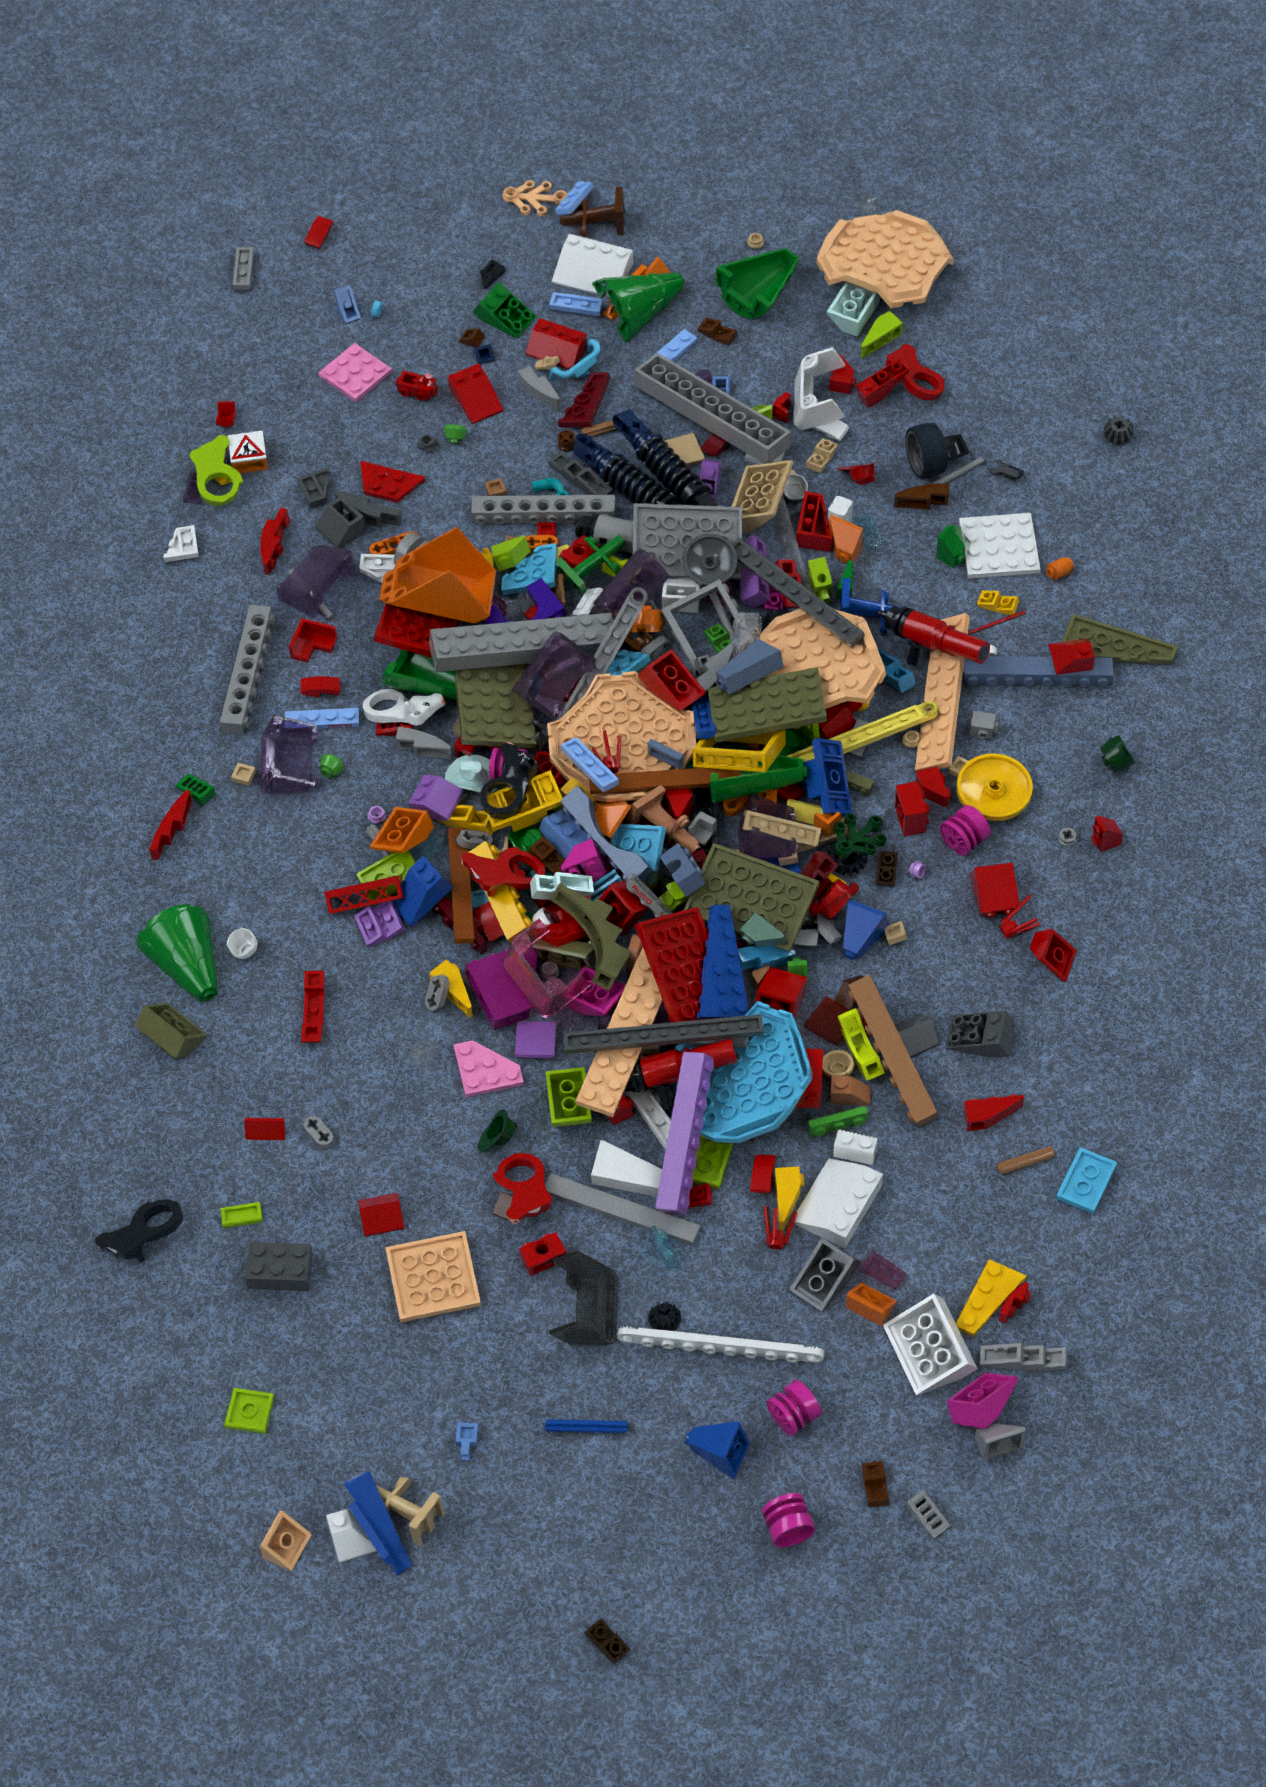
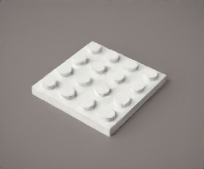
M1031 513L959 518V525L962 528L965 543V563L968 578L1040 573Z

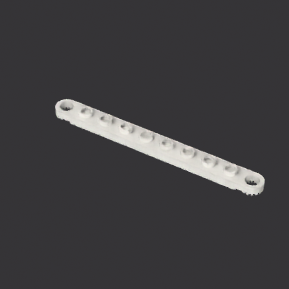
M628 1326L626 1328L620 1327L617 1334V1339L622 1342L641 1344L645 1347L655 1345L662 1346L665 1349L682 1348L689 1352L702 1350L708 1354L721 1352L728 1356L739 1354L745 1355L748 1358H756L758 1356L765 1357L768 1360L786 1359V1361L792 1363L798 1361L819 1363L824 1359L823 1349L814 1348V1346L812 1348L810 1346L804 1347V1345L647 1328L632 1329V1327L628 1328Z

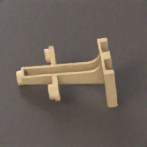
M401 1477L397 1481L396 1488L392 1493L376 1485L388 1513L392 1510L411 1521L408 1526L413 1543L421 1547L423 1544L421 1539L423 1532L431 1533L435 1528L434 1517L437 1514L443 1517L445 1514L440 1495L433 1492L421 1508L401 1498L410 1486V1478Z

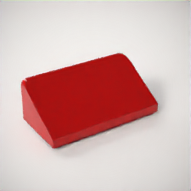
M244 1118L246 1140H285L286 1124L284 1118Z

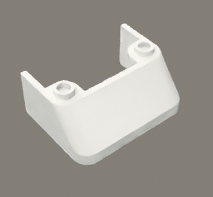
M833 347L807 355L801 362L795 378L794 425L799 430H806L844 418V414L832 398L818 402L817 398L813 395L814 376L845 367V363Z

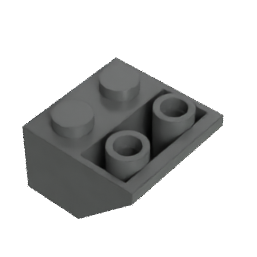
M342 496L327 505L315 525V528L337 549L366 530L364 516Z

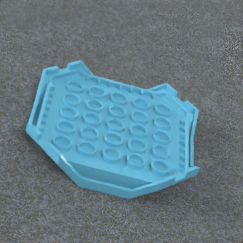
M759 1001L747 1012L745 1016L762 1015L764 1035L749 1037L747 1048H736L738 1063L711 1071L710 1089L706 1098L707 1107L704 1110L703 1128L700 1132L701 1137L714 1142L741 1143L777 1129L791 1114L812 1080V1070L804 1042L792 1013L781 1009L779 1011L772 1009L770 1005ZM678 1043L675 1047L680 1052L684 1051L686 1047L688 1049L692 1048L689 1043ZM678 1083L672 1084V1089L675 1094L674 1097L676 1096Z

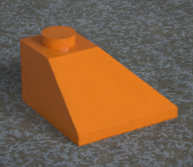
M831 515L829 517V530L832 535L831 547L835 557L842 563H848L849 560H852L854 563L862 551L863 528Z
M626 801L595 803V816L600 831L611 839L631 806Z

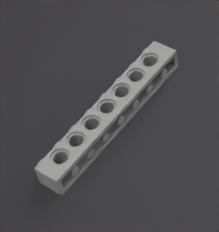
M615 495L472 496V524H537L541 522L572 524L578 523L579 519L584 515H589L593 518L596 514L615 517Z
M249 605L220 719L222 733L244 735L245 728L249 727L248 715L253 711L252 699L256 698L257 695L256 683H260L259 671L264 667L263 655L267 654V640L271 638L270 627L275 622V615L272 614L271 607Z

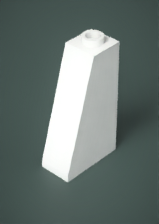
M601 1140L591 1173V1181L595 1185L657 1197L662 1169Z

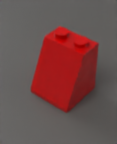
M1013 862L975 867L970 872L979 915H985V918L997 916L996 913L1004 912V915H1009L1019 905Z
M770 967L757 990L755 1003L759 1001L770 1005L772 1009L790 1012L795 1019L806 991L808 977Z
M805 1048L812 1070V1080L794 1108L821 1109L823 1049Z

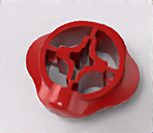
M838 878L825 891L818 902L811 905L809 913L815 917L820 912L827 919L831 920L842 909L849 898L855 896L859 891V886L855 882L847 886Z

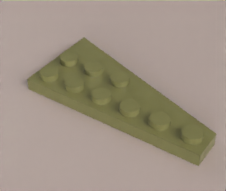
M1076 614L1072 615L1061 640L1063 642L1085 638L1091 642L1095 657L1112 658L1113 662L1172 664L1178 651V646Z

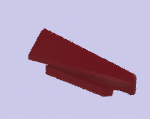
M816 851L801 872V875L820 882L811 905L831 881L827 876L838 867V864L824 852Z

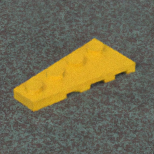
M989 1259L956 1322L959 1331L974 1337L1012 1292L1026 1280V1275Z

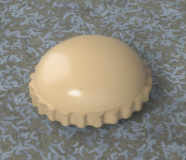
M833 1050L823 1056L822 1072L830 1078L831 1076H849L852 1070H854V1059L850 1053L848 1054L844 1050Z

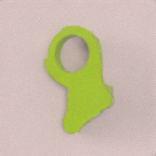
M225 435L217 436L211 442L192 450L189 455L191 461L196 466L199 495L206 503L212 506H223L232 502L238 495L239 487L243 483L240 473L224 463L225 452L229 447V439ZM223 477L233 484V488L226 495L215 496L206 490L207 483L213 478Z

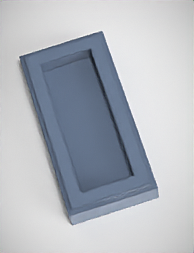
M653 739L648 741L649 755L677 769L682 768L684 765L683 754Z

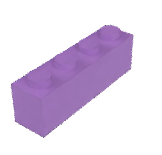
M755 535L744 540L766 557V547L762 540ZM742 564L741 579L739 581L741 589L740 599L743 604L754 609L770 601L769 584Z

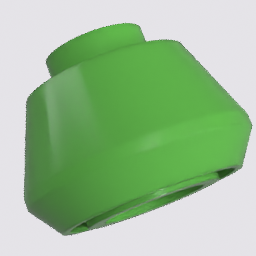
M447 424L444 427L445 437L449 439V443L459 444L460 441L464 440L467 428L462 425Z
M329 753L321 757L319 768L321 774L329 778L342 773L344 765L340 758Z

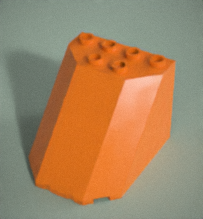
M458 527L400 557L395 562V567L383 576L381 594L379 596L381 602L474 624L481 620H486L490 616L496 569Z

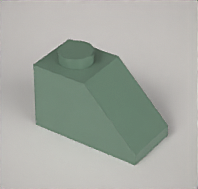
M756 912L740 929L743 934L742 939L749 945L753 943L757 947L785 944L787 942L786 936Z

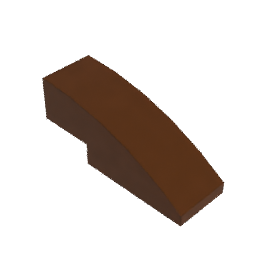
M926 484L895 493L894 507L930 510V504L948 505L950 484Z

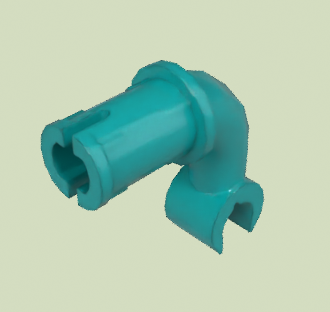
M547 477L542 480L532 481L534 493L554 489L557 495H568L563 484L555 478Z

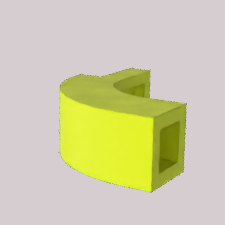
M856 1008L837 1016L851 1055L866 1081L884 1074L880 1058L868 1040Z

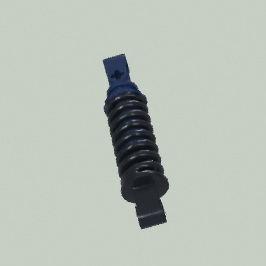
M627 409L612 417L615 428L625 436L636 450V458L647 469L651 470V473L657 477L658 481L662 482L663 486L670 493L680 498L681 505L720 506L710 497L711 488L701 479H697V474L692 472L689 466H686L685 461L680 460L678 454H674V449L669 447L668 443L662 438L663 436L659 433L653 434L637 418L632 410Z
M581 433L576 435L573 448L574 455L593 467L606 484L616 489L619 494L629 499L631 503L680 505V498L677 495L670 493L667 489H663V486L656 484L654 479H649V476L643 474L641 469H636L633 463L629 464V461L621 453L613 454L587 434Z

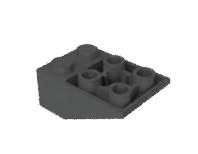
M1006 1010L953 1015L946 1049L992 1058L1008 1057L1015 1022Z

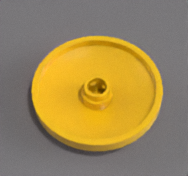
M990 753L979 755L969 760L962 767L958 775L956 789L958 798L963 806L970 805L976 808L986 820L1002 821L1011 819L1025 810L1031 800L1033 783L1029 772L1020 762L1006 755Z

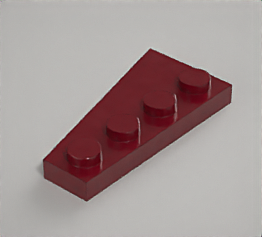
M595 372L591 374L582 387L583 391L581 394L576 395L574 398V404L566 409L564 418H560L557 422L559 427H592L611 378L609 372Z

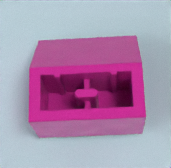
M593 839L575 845L561 866L563 873L592 876L593 883L608 874L604 859Z

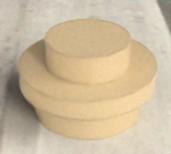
M753 233L747 239V244L752 249H759L763 247L764 239L761 234Z
M914 730L907 731L903 736V744L908 748L918 747L919 733Z

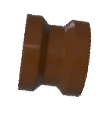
M570 430L561 431L557 436L558 448L563 452H570L574 448L575 435Z

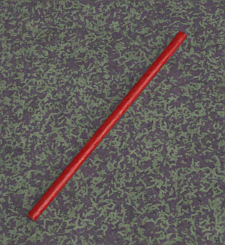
M1024 610L968 631V635L1026 614Z

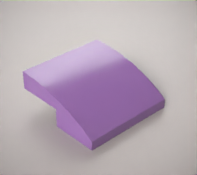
M393 900L382 902L374 908L369 905L354 915L368 947L389 940L405 931Z
M517 1021L515 1058H554L557 1023Z

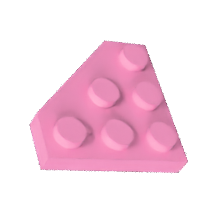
M473 1040L453 1044L466 1098L524 1085L520 1066L515 1062Z

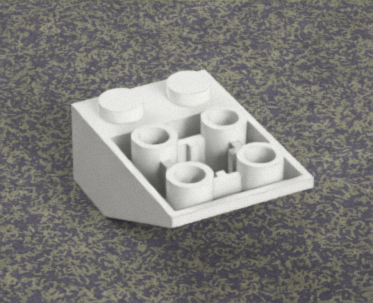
M665 577L662 591V608L701 589L702 585L694 582L691 578ZM700 600L678 610V612L698 613Z

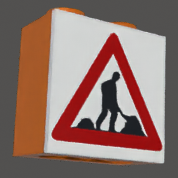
M263 431L228 435L231 465L239 473L268 469Z

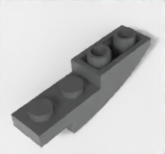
M335 490V500L342 496L364 516L366 524L381 528L383 523L396 526L401 525V510L378 504H370L369 497Z

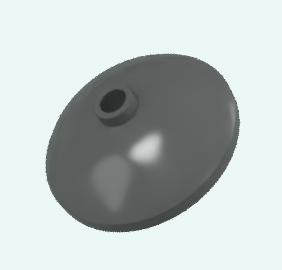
M717 534L697 536L689 542L683 553V566L686 574L694 582L703 586H707L719 579L722 584L733 576L737 568L738 558L734 546L725 537ZM711 562L713 563V566L709 567L707 566V563Z

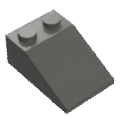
M821 1238L789 1290L824 1312L851 1280L861 1261L829 1240Z

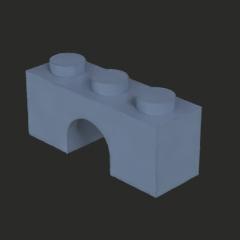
M678 843L660 855L661 860L686 897L705 884L702 879L703 872L686 847L682 849Z

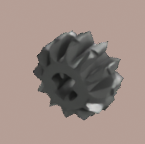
M1115 415L1113 419L1109 418L1105 423L1104 436L1108 438V442L1114 441L1115 445L1117 442H1120L1121 445L1124 442L1129 443L1130 438L1134 434L1133 423L1130 422L1129 418L1124 419L1123 416L1118 418Z

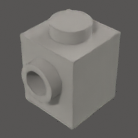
M973 711L970 736L983 740L992 739L993 733H997L999 722H995L996 714Z

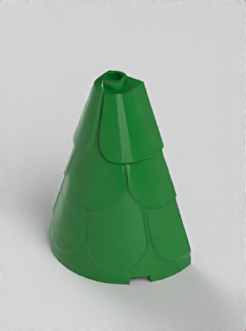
M783 248L718 266L716 269V284L723 293L721 295L722 299L731 310L744 318L753 319L754 317L759 318L771 309L784 285L788 283L800 257L788 248Z
M649 273L647 275L601 278L594 281L592 285L600 298L608 295L622 320L617 326V330L624 342H627L670 304L683 289L685 281L678 273Z
M401 650L395 663L390 662L384 671L382 678L383 686L428 696L438 693L444 699L457 700L454 671L435 672L433 660L430 657Z
M778 755L767 772L741 771V776L719 779V773H711L712 803L754 795L770 789L776 790L802 782L803 777H807V766H803V759Z
M182 904L168 908L152 917L146 923L148 926L144 931H139L136 939L137 947L145 956L158 965L163 972L174 979L178 986L196 1000L202 1002L213 999L214 996L218 995L217 970L214 961L210 919L206 911L198 905L191 907L190 904Z

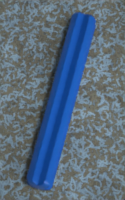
M547 1419L545 1421V1431L627 1433L628 1422Z

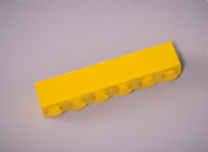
M487 841L469 851L476 856L497 860L500 854L498 848ZM501 885L498 887L495 895L488 897L506 939L517 947L533 936L532 927L534 925L525 914L527 910L518 899L520 897L518 891L514 887Z

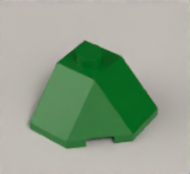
M948 525L938 535L936 558L955 568L966 557L965 543L961 526Z

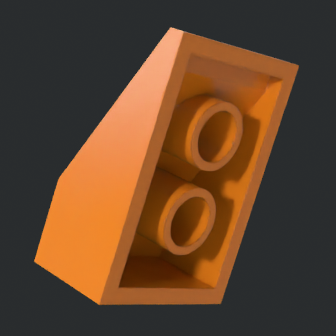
M395 807L371 843L370 849L404 853L422 843L434 828L428 811Z

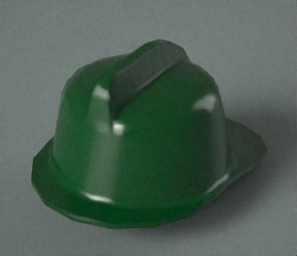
M501 1109L494 1115L491 1123L480 1137L478 1143L479 1151L485 1152L492 1148L494 1144L503 1145L512 1138L517 1124L508 1118L506 1110Z

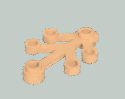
M528 180L518 188H506L502 196L504 201L514 203L520 209L522 215L530 214V206L525 205L521 201L526 200L538 211L537 215L543 217L547 214V208L538 201L555 202L559 205L567 196V193L560 190L556 191L554 195H541L540 193L551 190V183L545 181L535 188L534 181Z

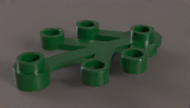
M852 813L846 814L844 823L836 822L834 832L837 834L838 842L835 844V853L841 858H847L852 853L874 855L877 846H885L887 837L883 834H877L876 838L865 837L870 832L877 833L881 830L883 822L880 816L873 815L870 817L866 826L858 832L855 827L857 817ZM846 825L850 836V839H848L847 841L844 835ZM857 843V844H866V845H865V846H856L855 844Z

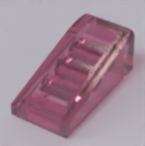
M874 1250L871 1251L859 1269L864 1274L895 1290L906 1275V1272ZM872 1261L876 1263L874 1267L870 1265ZM879 1265L883 1266L880 1272L877 1270ZM888 1269L890 1270V1273L886 1277L884 1273ZM893 1274H898L896 1279L892 1281L891 1277L893 1276Z

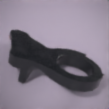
M510 742L503 744L500 749L503 757L502 776L485 783L477 795L480 796L483 810L494 819H507L516 815L525 803L529 783L539 772L538 762L532 759L526 752L518 750ZM500 786L509 787L516 793L514 801L504 808L493 807L487 802L489 793Z
M169 1199L158 1200L152 1203L148 1201L135 1212L129 1226L98 1235L95 1238V1244L101 1249L109 1250L116 1257H123L128 1260L136 1255L138 1260L142 1262L145 1260L142 1253L144 1243L163 1238L176 1231L181 1225L183 1214L177 1201ZM165 1211L173 1212L171 1218L164 1224L157 1227L146 1226L147 1221L155 1214Z

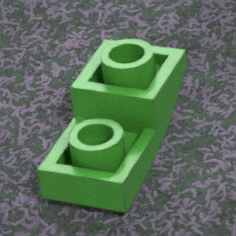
M719 623L703 631L717 653L729 644L735 645L729 639L728 632Z

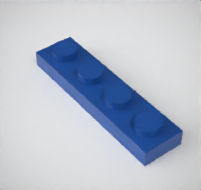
M703 695L690 705L694 714L696 737L710 739L714 738L716 730L712 722L709 695Z

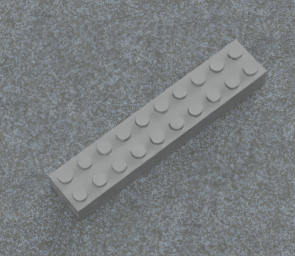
M656 353L634 370V386L762 463H771L790 448L791 431L661 354Z
M611 613L431 629L429 647L435 672L591 658L595 655L612 625L613 618Z

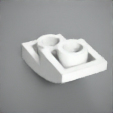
M835 420L812 429L825 433L829 438L841 441L850 427L840 420Z

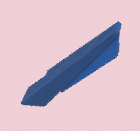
M365 1471L343 1483L355 1500L348 1507L382 1560L386 1564H390L395 1574L399 1575L411 1566V1562L371 1473Z

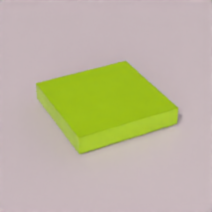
M233 1388L224 1427L266 1434L275 1395L273 1393Z

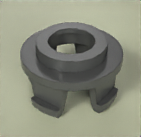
M532 720L531 722L535 726L534 740L537 744L535 749H525L530 753H535L547 744L548 728L539 721Z

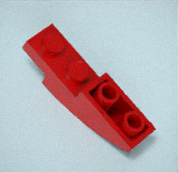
M280 508L274 521L267 519L263 528L260 550L264 572L269 575L271 569L275 568L276 559L283 552V545L281 544L283 531L290 524L288 510L285 508Z

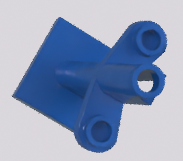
M843 578L840 611L853 615L880 618L879 633H887L884 618L878 616L877 612L879 610L888 612L893 607V605L885 604L888 603L889 592L881 590L880 603L849 597L850 578Z

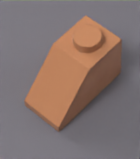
M831 1076L830 1104L870 1106V1086L852 1076Z

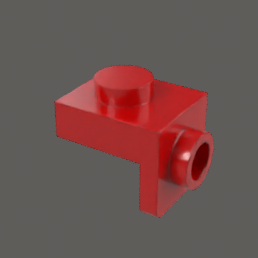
M785 391L773 403V416L785 423L789 421V411L787 409L791 406V394Z
M218 401L216 426L230 427L234 425L236 419L235 402Z

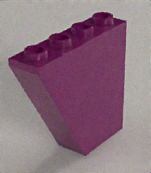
M537 940L524 942L515 948L510 947L503 952L493 953L486 958L472 960L466 964L465 975L493 1030L525 1020L530 1016L537 954L532 946Z

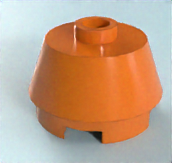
M643 606L631 627V632L664 631L665 621L661 610L652 609V606Z

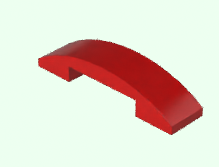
M324 970L305 971L304 1016L301 1042L321 1043L324 1020L325 972Z

